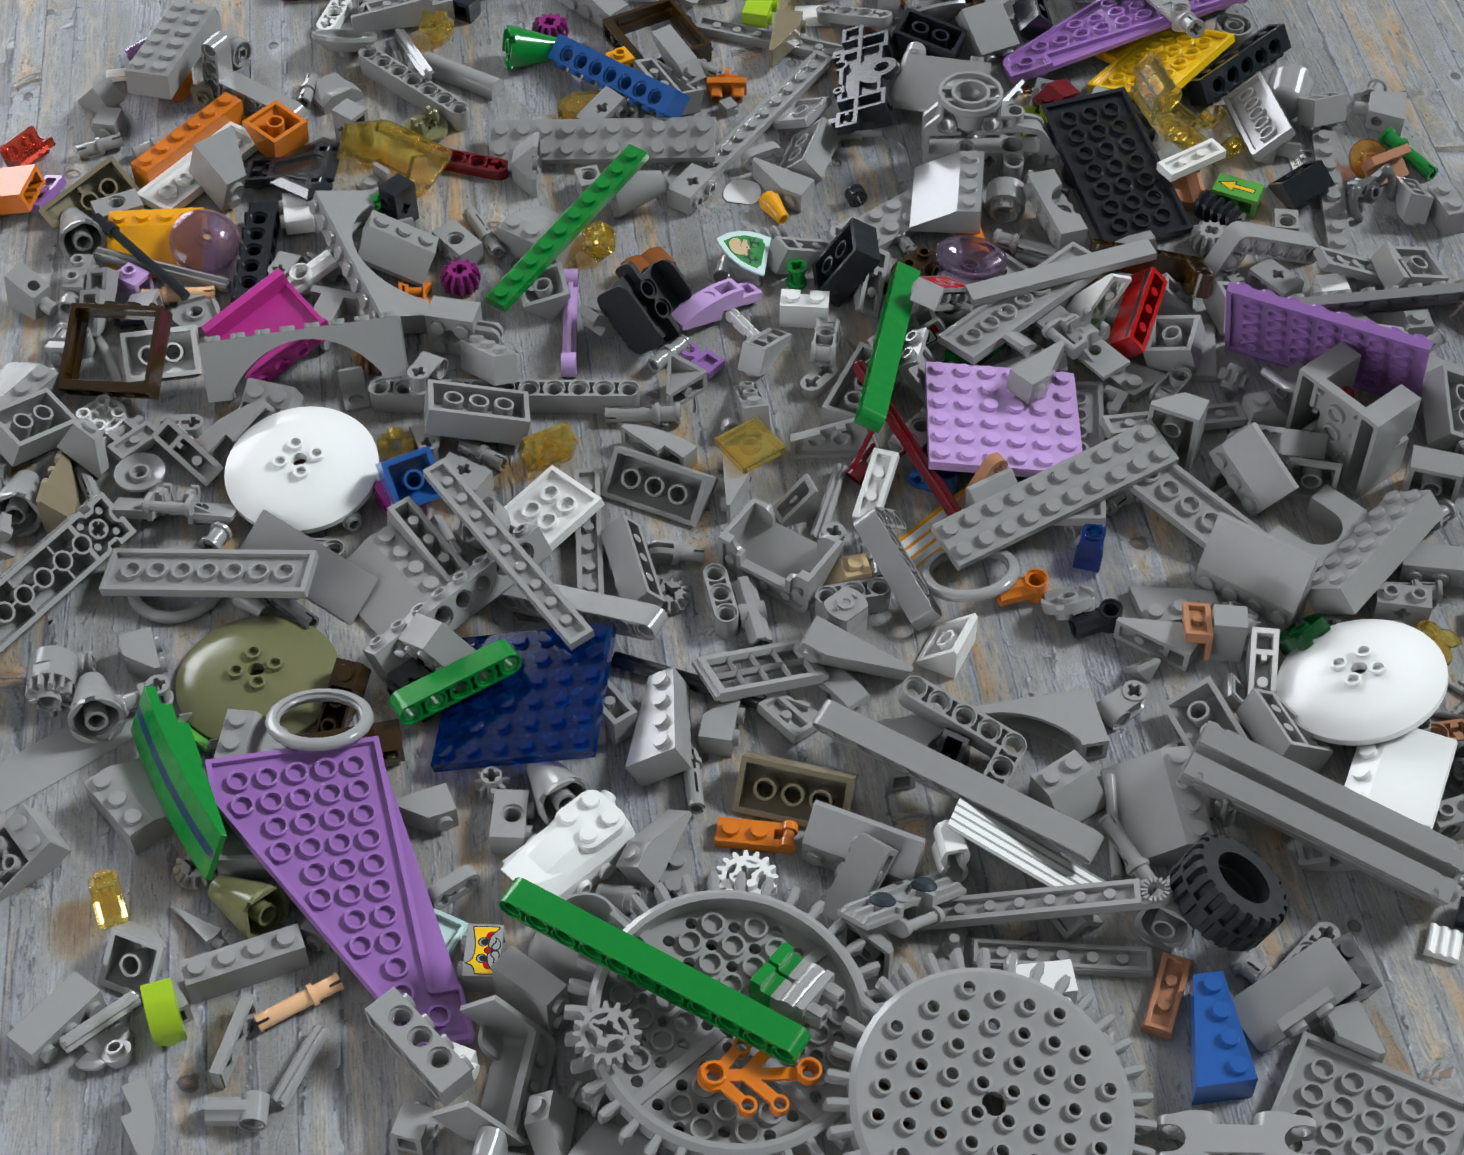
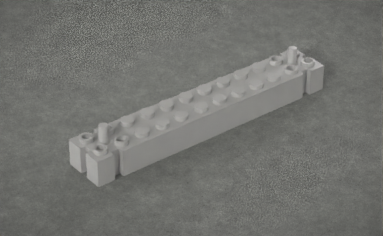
M102 491L90 497L76 510V513L67 517L0 575V653L109 557L113 548L122 545L137 532L124 516L117 518L111 512L116 507Z

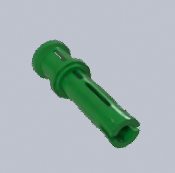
M1392 127L1385 129L1378 138V143L1381 146L1385 145L1389 150L1407 143L1409 144V141L1397 135ZM1412 148L1410 153L1402 157L1403 160L1428 181L1433 179L1438 173V168L1429 163Z

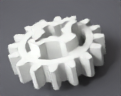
M744 850L743 856L733 852L732 860L724 857L723 866L716 867L721 890H735L734 882L739 871L745 872L747 878L745 891L761 894V889L759 888L762 887L763 882L768 876L772 877L774 881V889L771 895H776L778 875L776 874V866L769 865V857H765L762 860L759 859V852L757 851L753 856H749L747 850Z

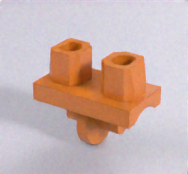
M725 67V74L707 77V94L710 96V101L712 103H719L722 100V94H731V98L736 103H742L744 95H747V77L729 74V67Z

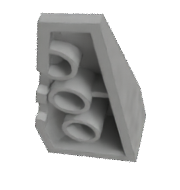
M817 615L805 632L797 650L807 661L813 663L817 662L821 665L902 681L914 669V667Z

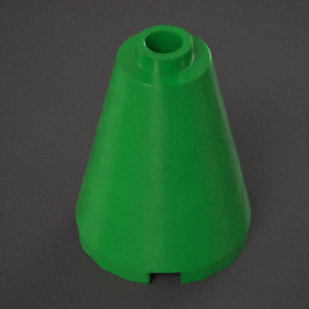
M506 25L507 28H504L502 38V51H505L507 58H503L506 70L554 61L548 58V55L557 37L513 25Z

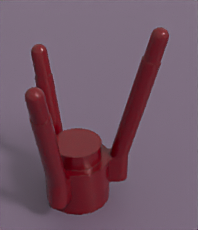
M872 430L865 437L855 458L849 464L850 468L846 471V475L859 485H862L869 465L866 460L876 446L875 443H872L866 450L874 434ZM904 449L898 452L900 458L906 453Z

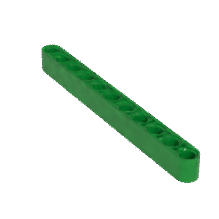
M900 261L896 263L889 279L854 423L876 433H879L888 413L914 302L910 300L912 295L911 287L920 276L919 270Z
M515 878L498 902L500 909L511 918L787 1065L796 1064L811 1039L809 1031L795 1021L524 878Z

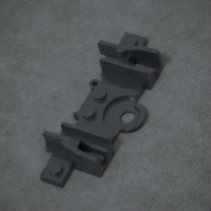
M864 25L844 29L842 31L843 49L833 52L832 55L839 77V87L833 90V94L840 113H836V118L829 119L828 122L836 129L837 135L891 126L893 120L889 111L893 110V105L886 86H883L882 79H885V81L894 79L900 73L901 66L893 58L896 48L890 31L887 29L866 35Z

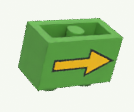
M1220 173L1212 188L1211 195L1216 193L1218 199L1221 197L1225 198V204L1232 202L1233 208L1236 206L1240 207V214L1246 212V218L1254 219L1262 201L1265 185Z

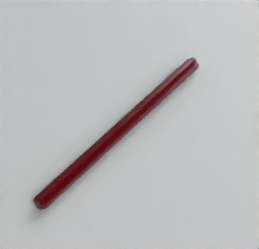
M864 360L854 362L852 370L863 385L868 365ZM890 400L885 421L947 516L962 510L938 472L928 469L927 455Z

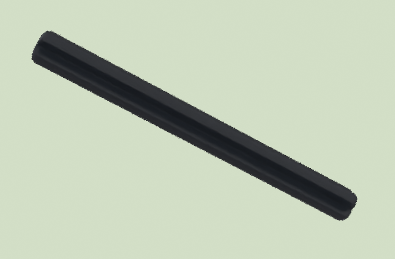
M615 651L611 658V665L613 667L646 677L670 668V666ZM675 668L688 684L689 689L711 695L697 674ZM721 682L724 688L735 686L725 682ZM763 694L741 698V705L757 709V704L766 699L767 696Z

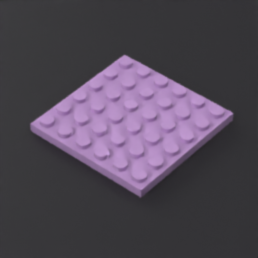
M926 361L924 373L928 469L976 473L988 455L998 452L1008 462L1007 468L1010 467L1015 476L1031 477L1083 452L1074 373L1055 372L1045 396L1027 404L1006 389L1011 368Z

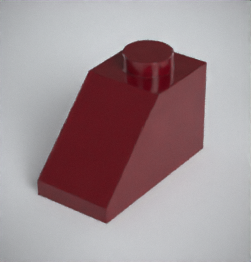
M1065 78L1053 81L1045 85L1032 98V105L1037 107V113L1040 114V105L1078 97L1080 91Z

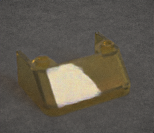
M384 119L344 123L337 153L338 159L356 158L360 164L365 166H372L374 162H378L415 182L417 192H424L431 188L450 162L452 150L393 121Z

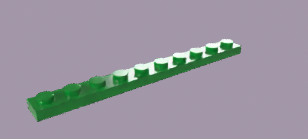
M629 144L485 296L486 302L506 313L649 160L648 152Z

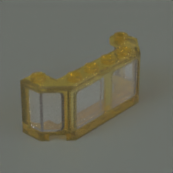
M1152 51L1134 66L1133 75L1135 81L1134 86L1130 88L1131 96L1151 127L1183 151L1213 138L1227 150L1226 157L1219 160L1224 161L1233 159L1247 146L1236 123L1228 111L1221 105L1217 108L1220 111L1217 114H1210L1205 109L1198 116L1179 102L1182 97V91L1167 73L1158 56Z

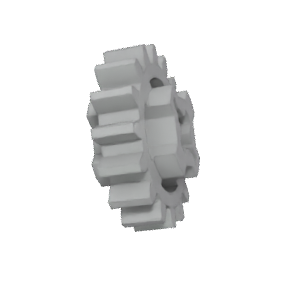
M604 1001L602 1008H598L595 1003H592L590 1013L585 1010L580 1012V1020L574 1021L573 1029L575 1031L572 1032L571 1041L576 1043L574 1048L575 1054L583 1052V1063L589 1060L594 1061L593 1069L595 1070L600 1064H604L606 1072H609L611 1064H616L621 1069L623 1068V1059L629 1062L633 1061V1052H638L640 1048L638 1040H641L642 1030L637 1029L639 1025L638 1018L630 1020L631 1009L621 1012L620 1003L617 1002L614 1008H609L608 1002Z

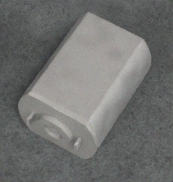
M844 586L823 601V619L862 640L866 639L867 600L859 591Z

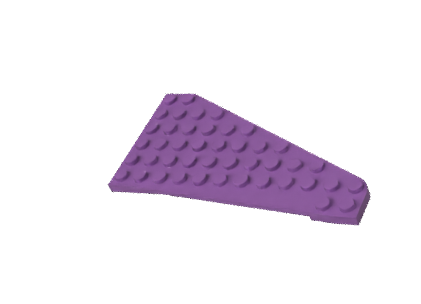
M1096 0L1007 55L1003 60V69L1012 84H1017L1022 78L1026 82L1028 79L1044 77L1048 72L1171 28L1172 24L1145 0H1122L1119 2L1115 0ZM1189 0V4L1191 5V12L1198 18L1217 10L1226 9L1228 6L1237 3H1246L1248 0Z
M379 736L364 737L351 745L328 751H302L285 748L206 759V774L220 816L374 999L377 1000L391 988L395 987L402 995L407 993L416 1004L415 1009L420 1015L426 1013L435 1025L434 1030L439 1035L444 1033L452 1042L460 1045L474 1043L475 1034L472 1021L459 1011L460 1007L467 1004L461 985L458 983L386 772ZM408 1021L400 1022L397 1026H404ZM420 1042L416 1046L422 1047L428 1042Z

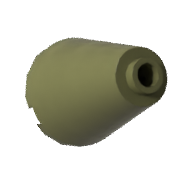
M226 874L217 876L209 885V899L247 939L280 929L283 926L279 924L283 914L288 916L290 899L279 886Z

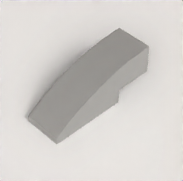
M108 267L87 269L86 290H80L79 303L86 302V300L95 301L98 304H104V301L115 302L119 271ZM89 318L88 328L93 337L101 336L109 318Z
M264 399L250 403L218 420L195 441L210 455L220 460L250 427L274 414L277 410Z
M626 423L621 425V442L626 447L691 469L698 464L697 446L687 440L652 427Z
M144 1075L121 1086L131 1112L120 1118L137 1155H160V1121L155 1101Z

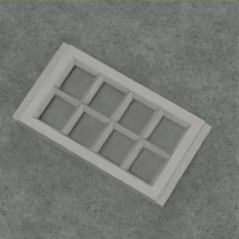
M799 639L697 657V660H692L694 670L713 699L720 702L821 684L823 681L829 680V675L821 664L807 661L802 654L797 652L801 642Z

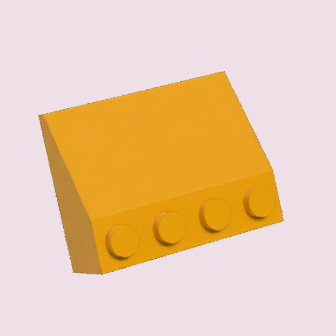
M204 207L109 211L108 221L114 222L120 228V232L152 260L203 272L208 236V225ZM107 236V249L131 254L114 238ZM107 263L108 268L114 269L116 271L122 268L120 266ZM151 274L152 278H158L156 275Z

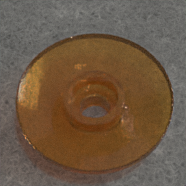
M1370 138L1359 140L1352 146L1349 152V164L1352 171L1358 178L1364 179L1365 176L1360 164L1388 150L1377 140Z

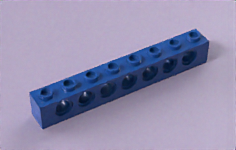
M560 33L548 55V58L555 61L554 66L566 71L569 68L568 73L578 78L583 75L582 80L592 85L598 82L597 87L600 89L607 86L621 96H626L627 102L637 107L641 103V108L651 114L657 111L656 116L660 118L681 117L690 99L688 95Z

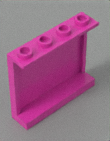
M277 268L202 325L201 328L207 337L220 335V340L230 339L231 333L245 332V336L255 335L254 330L269 328L270 333L280 332L279 327L294 325L295 329L305 328L304 323L319 321L320 326L329 325V323L314 310L291 285L284 273ZM301 339L282 344L260 358L251 367L244 379L246 382L248 378L271 382L326 340Z

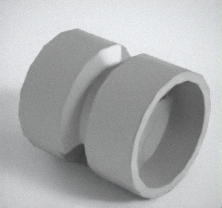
M225 30L219 31L224 33L230 40L232 65L239 68L245 66L252 55L251 43Z

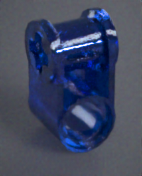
M1084 525L1079 545L1076 548L1073 568L1099 573L1106 536V529L1103 525Z

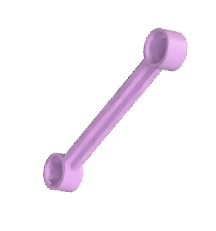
M578 268L564 269L571 297L563 307L562 377H577L578 312L576 311L578 310L579 272Z

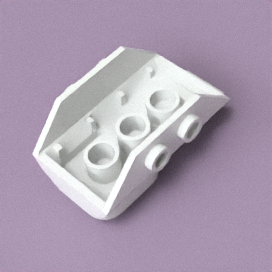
M587 790L562 807L556 813L555 819L538 834L532 835L523 846L502 861L504 865L500 870L512 881L517 877L524 878L562 899L575 893L590 892L592 887L601 880L608 879L613 874L627 842L635 836V832L624 813L604 794L597 790Z

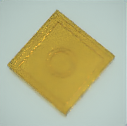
M757 417L715 437V445L744 475L786 453V446Z

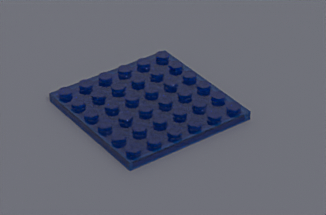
M614 621L589 624L594 630V637L573 650L566 645L553 628L462 638L476 651L495 641L506 640L521 657L522 665L516 673L443 709L430 765L433 771L444 772L486 768L489 766L497 767L596 757L617 630Z

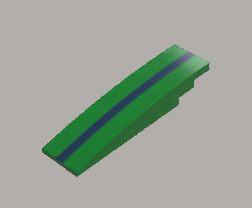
M144 686L131 727L135 745L156 796L177 836L204 879L212 880L227 834L190 724L177 721L172 704H161L156 686Z

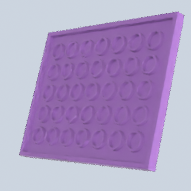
M1229 282L1226 290L1225 350L1288 368L1296 362L1305 366L1335 345L1344 342L1361 355L1353 388L1384 396L1402 384L1420 397L1433 341L1429 340L1426 336L1404 333L1401 329L1393 326L1388 328L1380 326L1370 319H1356L1346 312H1332L1318 304L1308 305L1301 303L1299 299L1294 297L1284 298L1277 296L1270 290L1263 289L1260 291L1253 289L1246 283Z

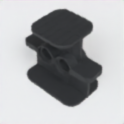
M661 259L645 267L642 272L631 261L620 265L615 270L619 280L609 290L598 296L597 304L619 336L627 344V347L635 354H644L659 347L663 340L671 341L677 338L682 333V330L671 314L681 303L689 300L693 294L691 286L678 267L668 259Z

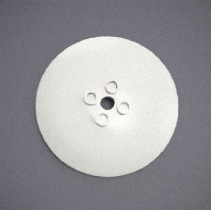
M324 407L291 408L260 420L238 439L227 458L224 473L225 487L234 508L251 524H255L264 509L304 534L314 533L343 522L347 515L358 511L374 490V483L378 480L379 474L375 464L380 463L379 454L371 434L353 417ZM299 459L306 460L304 464L294 465L295 461Z
M1383 619L1351 620L1330 626V631L1312 639L1314 644L1304 651H1299L1298 648L1292 650L1283 661L1277 675L1276 693L1298 715L1294 719L1296 724L1304 731L1312 733L1313 738L1348 746L1381 743L1416 729L1429 719L1442 703L1447 691L1449 678L1445 657L1441 649L1430 637L1414 627ZM1357 670H1366L1361 674L1355 672Z

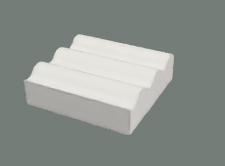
M1430 923L1423 955L1457 964L1464 933L1457 929L1452 930L1446 926Z

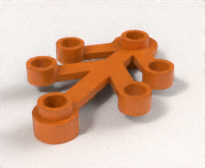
M738 1038L733 1041L732 1047L719 1061L710 1060L699 1067L697 1081L700 1087L708 1092L720 1091L738 1106L737 1111L744 1118H751L756 1114L757 1100L753 1096H745L732 1083H744L769 1104V1110L774 1116L782 1117L788 1112L790 1106L789 1099L785 1095L775 1092L764 1082L799 1081L802 1085L813 1086L818 1083L822 1074L821 1063L813 1057L802 1058L797 1067L762 1068L773 1057L760 1050L742 1069H730L738 1058L744 1059L748 1057L752 1046ZM739 1044H743L747 1047V1049L744 1051H740L737 1049L736 1046ZM809 1071L813 1074V1077H806L803 1075V1072ZM715 1075L718 1077V1080H709L707 1076ZM781 1102L785 1108L778 1109L774 1106V1103ZM749 1103L753 1106V1109L745 1110L742 1104Z

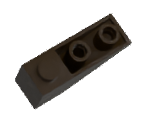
M336 657L328 688L345 690L363 698L371 669L362 663ZM324 701L315 732L349 727L357 710L345 704Z

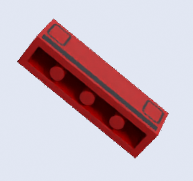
M1154 266L1130 276L1132 281L1125 290L1107 342L1127 359L1145 352L1168 283Z

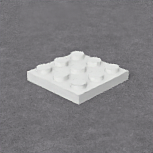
M551 465L505 505L504 508L510 516V529L514 530L517 526L525 523L538 526L553 551L605 504L601 497Z

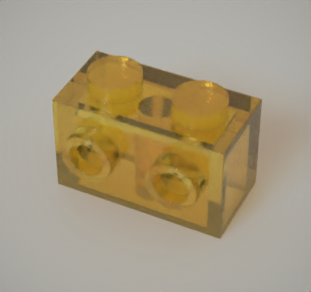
M566 421L523 437L517 453L528 473L535 470L541 472L556 462L564 463L569 461L574 455L578 440Z

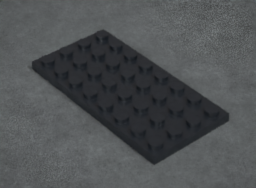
M1125 87L1040 105L1039 112L1042 119L1047 125L1050 136L1099 239L1115 242L1126 236L1151 230L1156 241L1192 232L1194 227L1172 182L1156 170L1157 162L1161 160Z

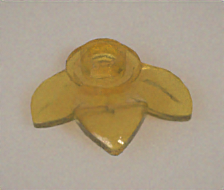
M1423 620L1415 625V629L1426 634L1437 644L1445 657L1447 666H1449L1452 661L1450 648L1460 646L1462 644L1460 638L1451 630L1439 629L1438 625L1430 620Z

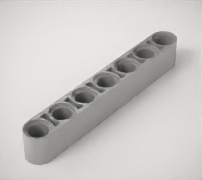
M364 46L359 49L360 69L364 75L424 112L428 105L432 111L437 109L439 115L446 119L448 127L453 130L465 131L470 128L469 105L465 101L427 78L423 79L419 73L374 46Z
M515 584L498 596V602L506 610L543 618ZM554 584L590 627L595 630L652 641L668 619L664 609L655 604Z

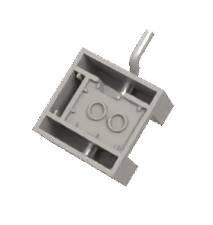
M1340 342L1300 368L1297 382H1288L1269 367H1263L1260 372L1262 376L1278 388L1286 392H1294L1285 428L1328 434L1325 459L1314 460L1341 463L1342 470L1338 481L1341 486L1357 498H1360L1400 470L1409 441L1407 434L1412 431L1421 398L1414 392L1400 384L1369 406H1363L1354 399V390L1352 389L1361 355L1344 342Z

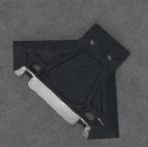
M322 137L281 157L249 159L245 171L244 189L252 188L259 190L264 187L273 186L308 202L313 199L315 191H331L333 189L332 182L335 181L341 152L339 151H342L343 144Z

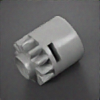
M48 645L39 647L31 653L25 690L28 704L35 703V709H41L46 712L56 710L60 712L62 711V706L67 708L71 706L78 670L77 656L74 652L65 647Z

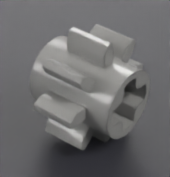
M1229 363L1227 369L1221 367L1217 378L1221 380L1220 387L1234 393L1238 392L1239 387L1245 389L1250 379L1248 376H1245L1247 370L1232 363Z
M492 765L479 770V779L474 780L475 790L480 792V798L492 801L494 800L495 789H506L511 786L510 777L505 776V769H499Z

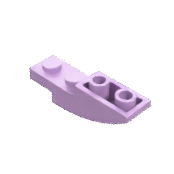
M728 278L697 292L689 300L679 305L671 315L682 331L690 330L694 327L722 320L723 311L762 300V291L750 281L737 284L733 279Z

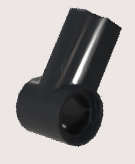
M1109 598L1103 600L1099 607L1093 611L1073 615L1072 618L1068 619V623L1074 639H1081L1099 632L1114 633L1116 620L1118 617H1123V605L1120 601Z

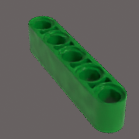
M495 641L398 689L390 696L388 705L402 724H415L516 673L522 665V659L508 641Z

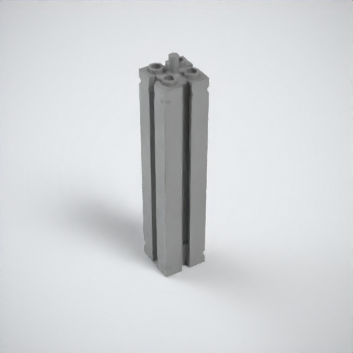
M1210 720L1203 728L1179 776V782L1187 786L1190 785L1195 790L1222 803L1227 798L1229 799L1230 807L1417 900H1422L1425 904L1435 909L1442 905H1448L1450 901L1455 902L1460 891L1464 890V877H1462L1464 874L1463 844L1459 845L1455 840L1239 734L1223 729L1220 725Z

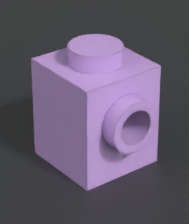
M130 262L118 270V294L129 298L132 294L140 293L141 289H155L151 272Z

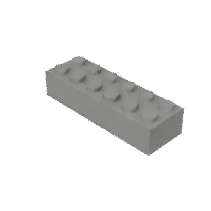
M174 0L125 69L128 93L171 100L200 58L201 45L219 30L216 7L207 6L202 3L194 4L183 0Z
M1394 490L1384 496V500L1369 512V516L1354 528V532L1349 538L1340 543L1337 551L1324 561V565L1314 573L1307 600L1315 613L1356 614L1444 516L1431 490Z

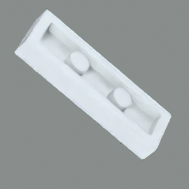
M1210 138L1157 162L1156 170L1172 182L1225 158L1227 150L1213 138Z
M879 448L873 449L852 514L853 521L875 506L884 508L900 459L898 452Z

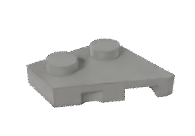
M777 692L757 704L756 711L793 744L817 731L812 723L819 712L810 709V703L795 700L788 695Z

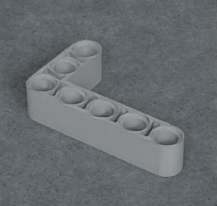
M215 32L201 45L204 85H212L214 95L219 97L224 92H227L241 99L243 109L253 114L274 100H277L302 118L306 116V109L298 101L233 71L231 44L224 33Z
M1235 221L1225 228L1204 260L1215 274L1213 286L1216 281H1226L1227 276L1234 274L1247 254L1312 264L1317 261L1313 252L1319 245L1306 232Z
M875 506L853 521L856 531L913 627L920 632L940 619L942 612L897 537L898 534L907 529L900 514L893 509Z
M917 675L907 677L897 695L899 703L904 708L942 730L948 728L971 738V746L991 757L982 774L1007 785L1026 751L1027 742L1025 738L926 679ZM907 689H914L918 696L909 694ZM931 703L940 704L943 710L935 709ZM956 717L964 718L967 724L959 723ZM981 731L988 732L992 739L985 738ZM1006 745L1013 746L1017 753L1009 752ZM993 768H999L1000 770H1002L1004 776L997 775L993 771Z

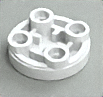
M105 394L97 396L95 401L76 411V418L78 420L82 417L92 421L98 430L103 433V437L105 432L110 429L115 430L122 425V421L129 418L126 407L121 402L113 400L109 395Z

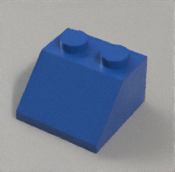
M430 446L421 447L375 464L383 488L392 504L407 496H410L418 506L441 498L424 478L422 470L435 463Z

